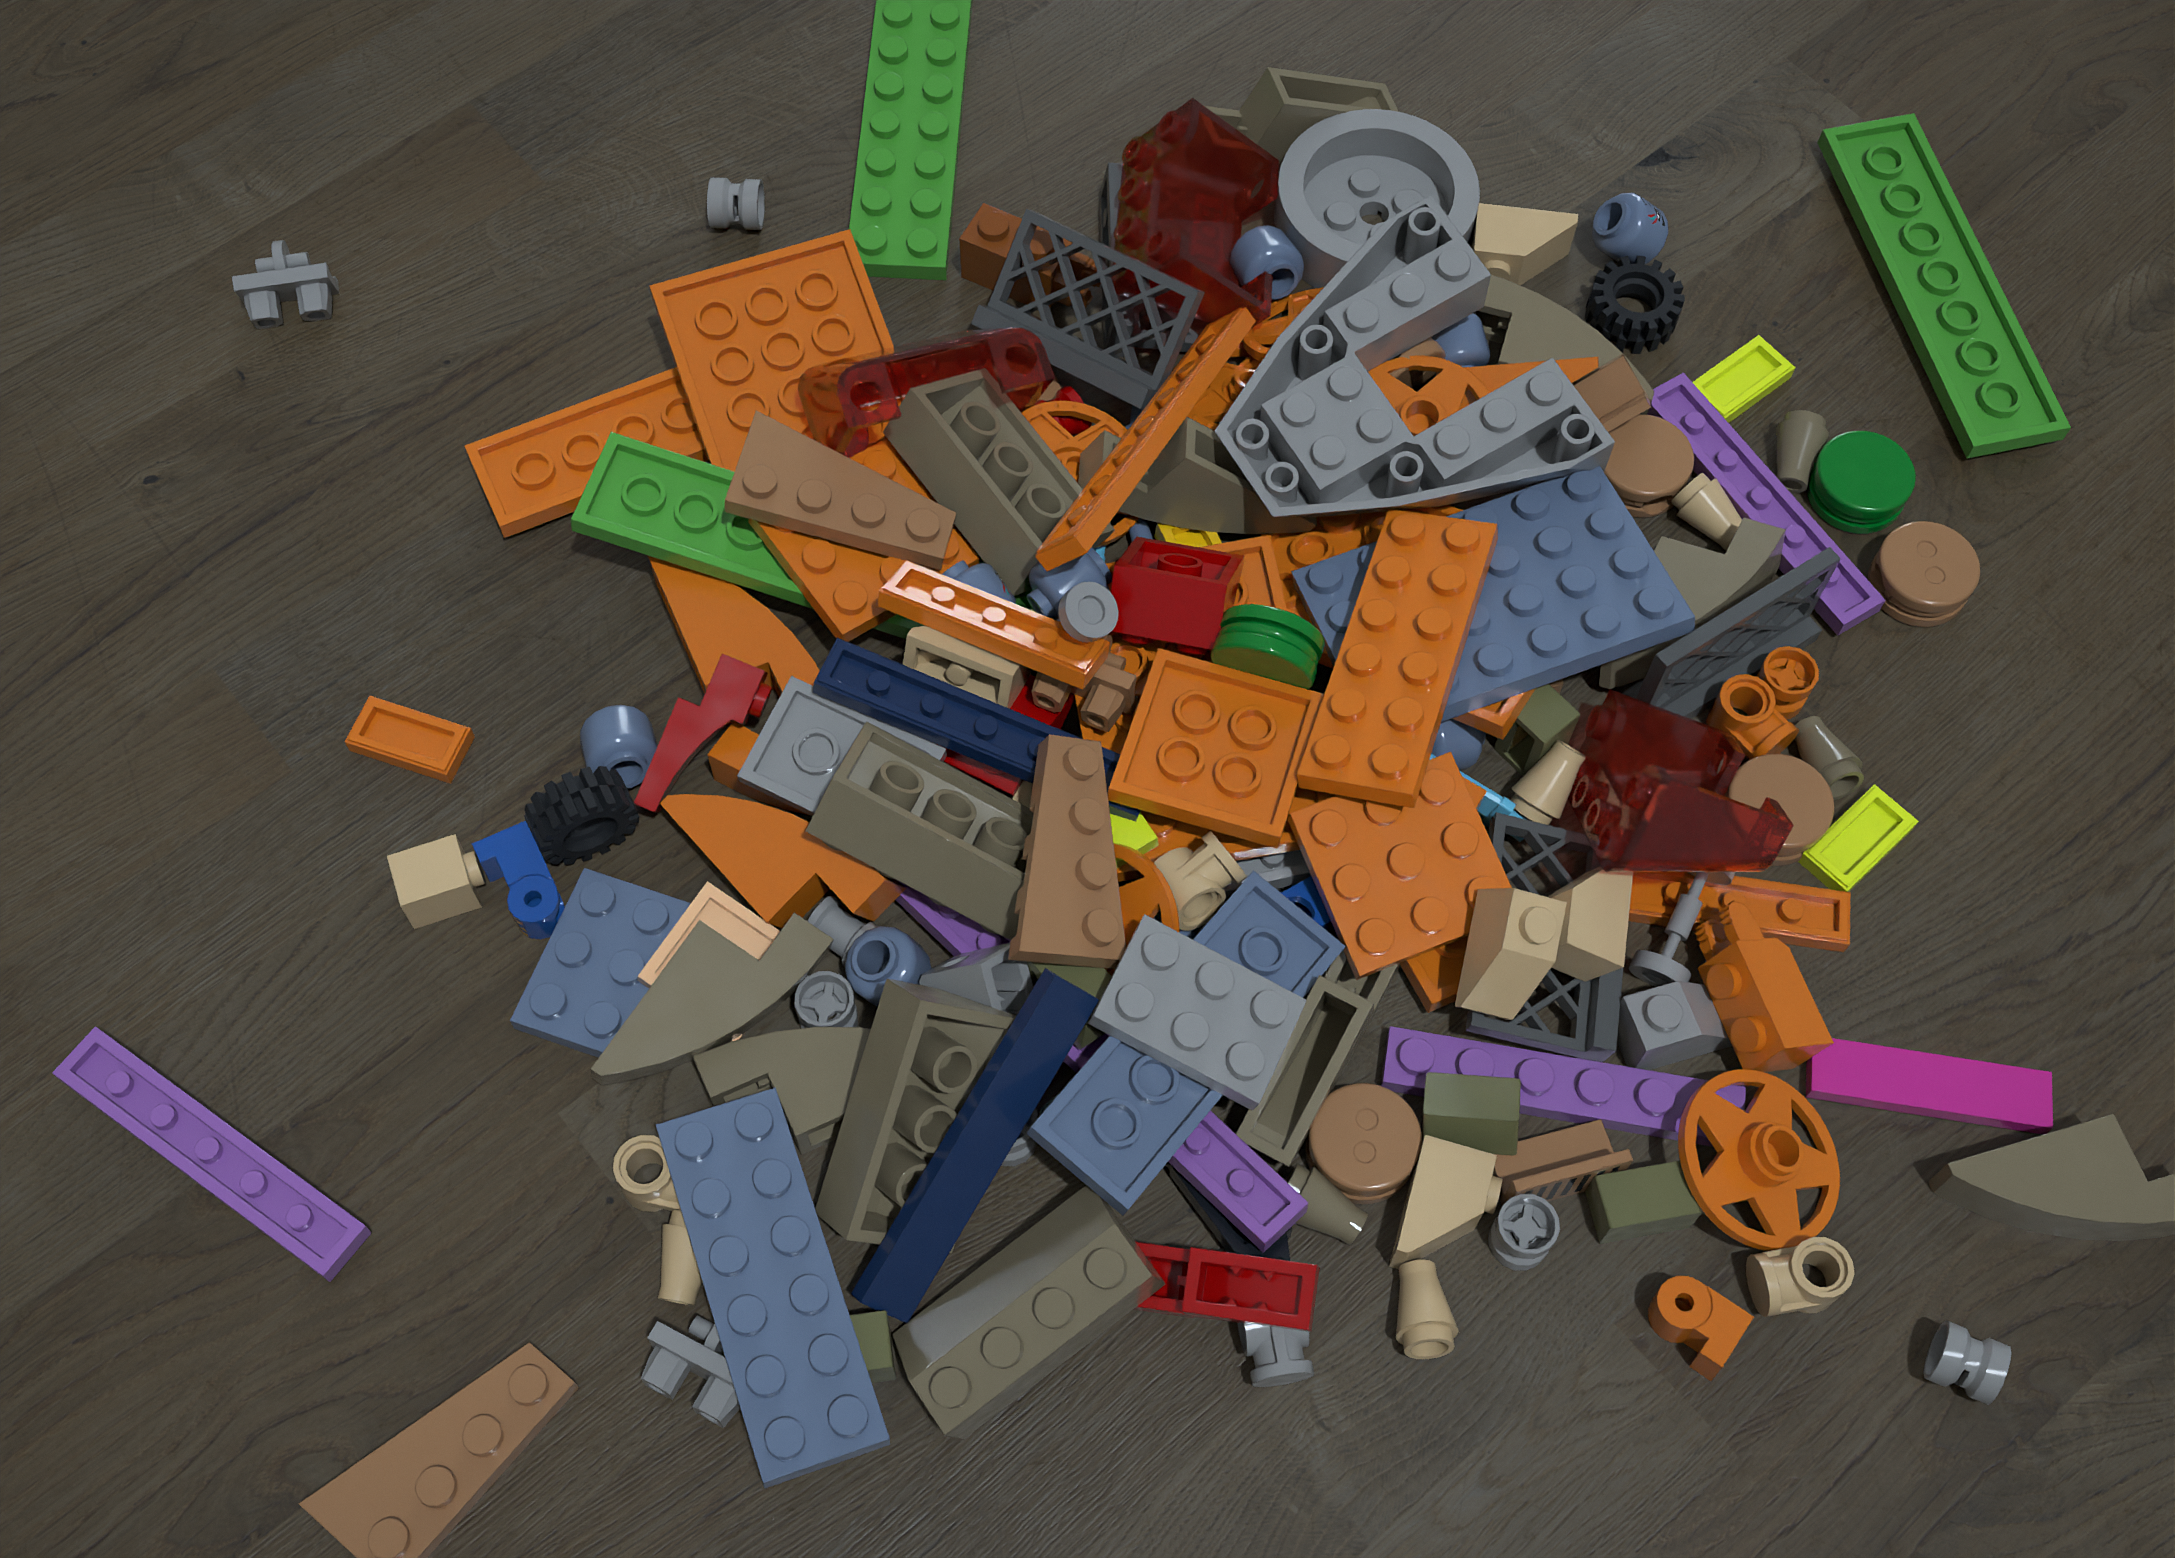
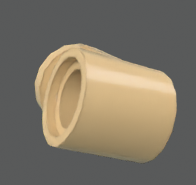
M1211 831L1201 838L1204 844L1194 852L1187 847L1176 848L1168 851L1154 862L1165 877L1173 893L1178 911L1179 929L1183 931L1194 930L1209 922L1224 905L1226 894L1223 888L1233 880L1239 884L1247 878L1245 872Z
M639 1135L629 1139L620 1146L614 1157L613 1172L625 1199L633 1207L641 1211L681 1210L660 1139L654 1135ZM650 1163L663 1166L660 1176L653 1182L639 1184L633 1181L637 1170L642 1166Z
M1812 1237L1802 1241L1795 1247L1750 1254L1746 1262V1277L1753 1303L1762 1316L1768 1317L1796 1311L1818 1313L1827 1309L1851 1286L1854 1277V1266L1849 1253L1838 1242L1826 1237ZM1802 1264H1810L1817 1267L1826 1278V1287L1816 1286L1807 1280L1803 1273Z

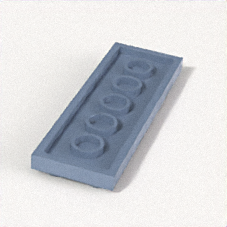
M1254 870L1193 939L1302 998L1313 987L1318 976L1323 975L1346 947ZM1109 1036L1034 1122L1027 1135L1123 1216L1223 1095L1126 1043Z
M776 1087L657 1124L656 1128L764 1489L890 1445L887 1428Z

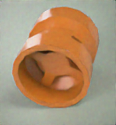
M1785 646L1776 648L1768 654L1756 677H1759L1770 686L1775 695V709L1786 720H1789L1799 714L1819 679V669L1816 661L1809 653L1800 648Z

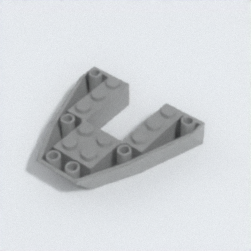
M1432 194L1386 219L1280 334L1215 429V433L1273 517H1326L1385 512L1388 509L1408 510L1440 507L1531 487L1550 479L1572 475L1577 471H1590L1599 466L1605 471L1615 441L1553 357L1415 436L1412 435L1368 373L1374 367L1391 360L1484 307L1491 274Z

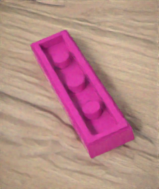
M1832 1038L1834 1042L1832 1045L1807 1060L1806 1098L2043 1135L2053 1129L2052 1072L1835 1038Z

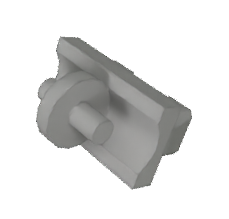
M284 240L272 242V257L255 259L258 273L232 276L234 292L245 304L250 320L257 329L278 327L283 324L280 302L298 300L299 314L304 321L330 319L332 317V295L340 294L338 280L336 276L332 277L326 263L311 265L308 252L290 254Z
M698 1315L694 1318L689 1327V1333L704 1340V1345H701L657 1321L647 1337L654 1349L648 1358L641 1380L648 1388L672 1400L689 1372L707 1380L692 1408L703 1418L724 1428L740 1409L715 1324Z

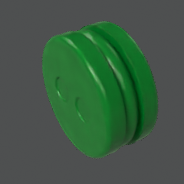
M1870 431L1845 432L1829 440L1820 451L1814 470L1809 478L1807 496L1814 511L1829 525L1854 534L1875 533L1887 528L1899 517L1915 487L1916 474L1914 465L1905 450L1895 441L1884 435Z
M1237 605L1224 612L1219 625L1221 630L1211 650L1212 663L1308 690L1312 687L1317 673L1318 661L1321 659L1325 645L1323 635L1314 625L1293 613L1265 605Z

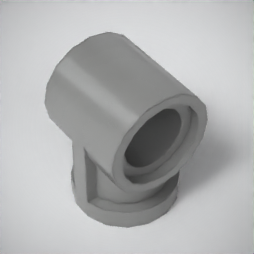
M1237 1322L1245 1356L1253 1355L1255 1369L1250 1371L1252 1386L1271 1387L1308 1379L1314 1375L1312 1361L1305 1360L1302 1348L1309 1346V1332Z

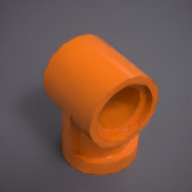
M1749 674L1736 675L1729 678L1723 684L1706 719L1708 732L1715 741L1725 747L1740 749L1749 760L1766 754H1780L1795 739L1799 729L1792 722H1788L1775 709V695L1770 686L1759 677ZM1733 708L1743 710L1748 716L1739 714Z

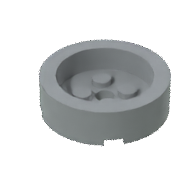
M1363 109L1349 111L1328 117L1304 131L1290 146L1279 171L1273 225L1281 229L1301 253L1304 263L1302 279L1314 288H1322L1327 285L1384 223L1368 224L1362 220L1363 216L1377 215L1378 211H1380L1382 219L1386 221V219L1431 194L1467 243L1470 244L1480 201L1479 180L1473 163L1465 150L1449 134L1430 122L1413 115L1391 110Z

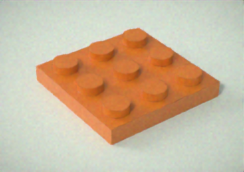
M887 439L850 457V459L936 502ZM749 519L748 523L836 639L839 638L849 642L897 615L878 607L879 590L905 563V560ZM954 525L941 570L924 565L920 566L943 574L950 567L963 560L969 568L979 564L980 557Z
M1158 648L1108 789V801L1278 849L1298 785L1297 772L1324 694Z
M1451 752L1429 760L1414 808L1336 795L1291 812L1287 818L1337 937L1346 946L1343 951L1356 980L1469 936L1478 889L1512 888Z

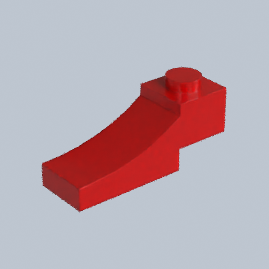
M722 653L701 704L698 705L678 697L634 804L653 812L661 811L663 807L660 803L669 795L681 773L707 742L733 721L746 725L750 715L760 718L773 688L764 683L768 673Z
M1136 1242L1166 1284L1133 1310L1312 1332L1320 1270L1318 1265L1193 1247L1183 1249Z

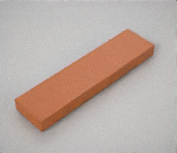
M907 560L879 590L878 607L1082 690L1108 658L1110 642L1101 638L1094 642L1078 641L1071 637L1064 630L1061 622Z
M1634 861L1629 921L1667 927L1680 895L1688 893L1694 876L1682 868ZM1734 876L1729 885L1705 882L1698 898L1703 904L1691 929L1696 931L1695 928L1709 917L1721 921L1720 917H1718L1720 915L1719 910L1735 900L1749 908L1764 938H1777L1788 945L1845 952L1850 945L1851 892Z

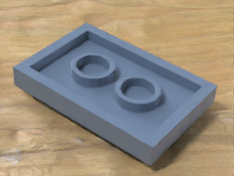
M584 868L510 1019L514 1029L599 1058L649 990L648 987L637 981L638 975L684 914L690 903Z

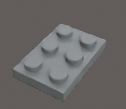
M791 676L737 777L740 782L813 816L830 781L866 721L944 762L947 752L945 748L926 739L814 694L812 685Z
M1144 914L1088 1024L1253 1111L1259 1105L1307 1000Z

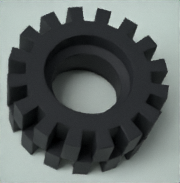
M1628 256L1620 257L1617 266L1612 260L1606 263L1604 270H1599L1595 276L1585 307L1587 308L1585 312L1586 322L1591 321L1590 325L1599 332L1602 331V335L1606 339L1617 342L1616 348L1622 353L1625 345L1632 346V354H1641L1644 345H1646L1649 352L1657 350L1659 342L1664 345L1670 339L1671 333L1673 334L1685 301V295H1681L1684 288L1681 280L1673 282L1676 273L1670 268L1664 273L1660 272L1663 263L1654 260L1652 266L1644 265L1646 259L1644 256H1637L1634 264H1630ZM1622 297L1637 298L1647 303L1653 311L1644 313L1633 312L1621 306L1616 299Z
M598 766L594 773L590 767L581 768L579 775L574 777L571 772L561 775L563 781L558 784L551 780L544 785L546 792H535L531 797L532 803L526 804L524 808L526 813L524 818L544 860L549 859L550 863L556 865L562 860L565 865L574 864L578 857H581L582 861L585 862L591 860L592 854L600 851L601 855L611 851L609 845L612 843L620 845L626 840L624 834H632L636 829L634 823L639 822L638 810L621 775L614 769L608 771L607 767Z

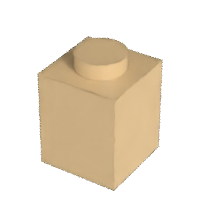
M456 834L387 856L400 907L414 929L482 907L476 888L486 884L480 861L475 851L465 854Z

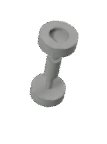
M1082 582L1062 596L1058 608L1059 618L1056 620L1061 622L1064 630L1074 639L1081 642H1094L1103 638L1115 628L1119 615L1117 602L1112 593L1101 584Z
M1687 842L1683 844L1676 863L1684 871L1694 876V880L1688 893L1680 895L1665 929V933L1669 937L1661 954L1646 950H1637L1629 966L1630 972L1652 986L1659 987L1676 981L1689 982L1691 977L1690 971L1680 963L1672 960L1680 940L1686 941L1703 904L1698 898L1705 882L1729 885L1738 869L1736 861L1723 852L1721 853L1726 860H1720L1717 854H1710L1713 860H1707L1705 854H1698L1701 860H1696L1691 852L1719 851L1717 849L1709 850L1710 846L1693 843L1694 847L1700 848V850L1690 848Z

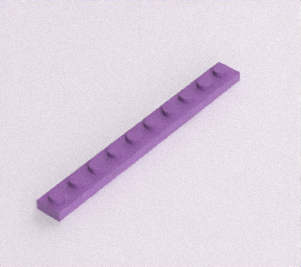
M900 882L906 889L896 901L953 956L1011 942V940L1002 935L988 932L979 923L955 910L934 903L926 895ZM1105 1033L1081 1050L1073 1044L1064 1062L1077 1074L1110 1035ZM1209 1111L1168 1161L1263 1253L1307 1212L1308 1202L1212 1111Z

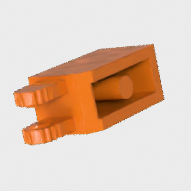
M1733 900L1719 910L1720 915L1718 917H1720L1721 921L1709 917L1695 928L1696 940L1700 942L1699 946L1706 959V962L1697 969L1742 1069L1762 1072L1794 1069L1834 1043L1790 948L1777 938H1764L1756 920L1752 917L1753 914H1751L1745 904Z

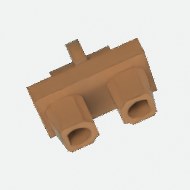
M1107 634L1102 639L1110 642L1108 658L1083 690L1037 671L1032 689L1033 701L1036 706L1055 713L1062 711L1070 693L1084 697L1086 700L1080 711L1082 720L1089 726L1108 732L1122 712L1132 715L1139 702L1138 696L1134 695L1136 675L1123 671L1126 665V658L1110 653L1112 636Z

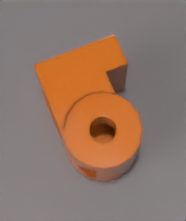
M1675 1276L1667 1279L1658 1289L1648 1308V1320L1653 1331L1666 1341L1684 1343L1696 1351L1698 1354L1689 1367L1709 1381H1712L1722 1369L1754 1316L1709 1286L1689 1276Z

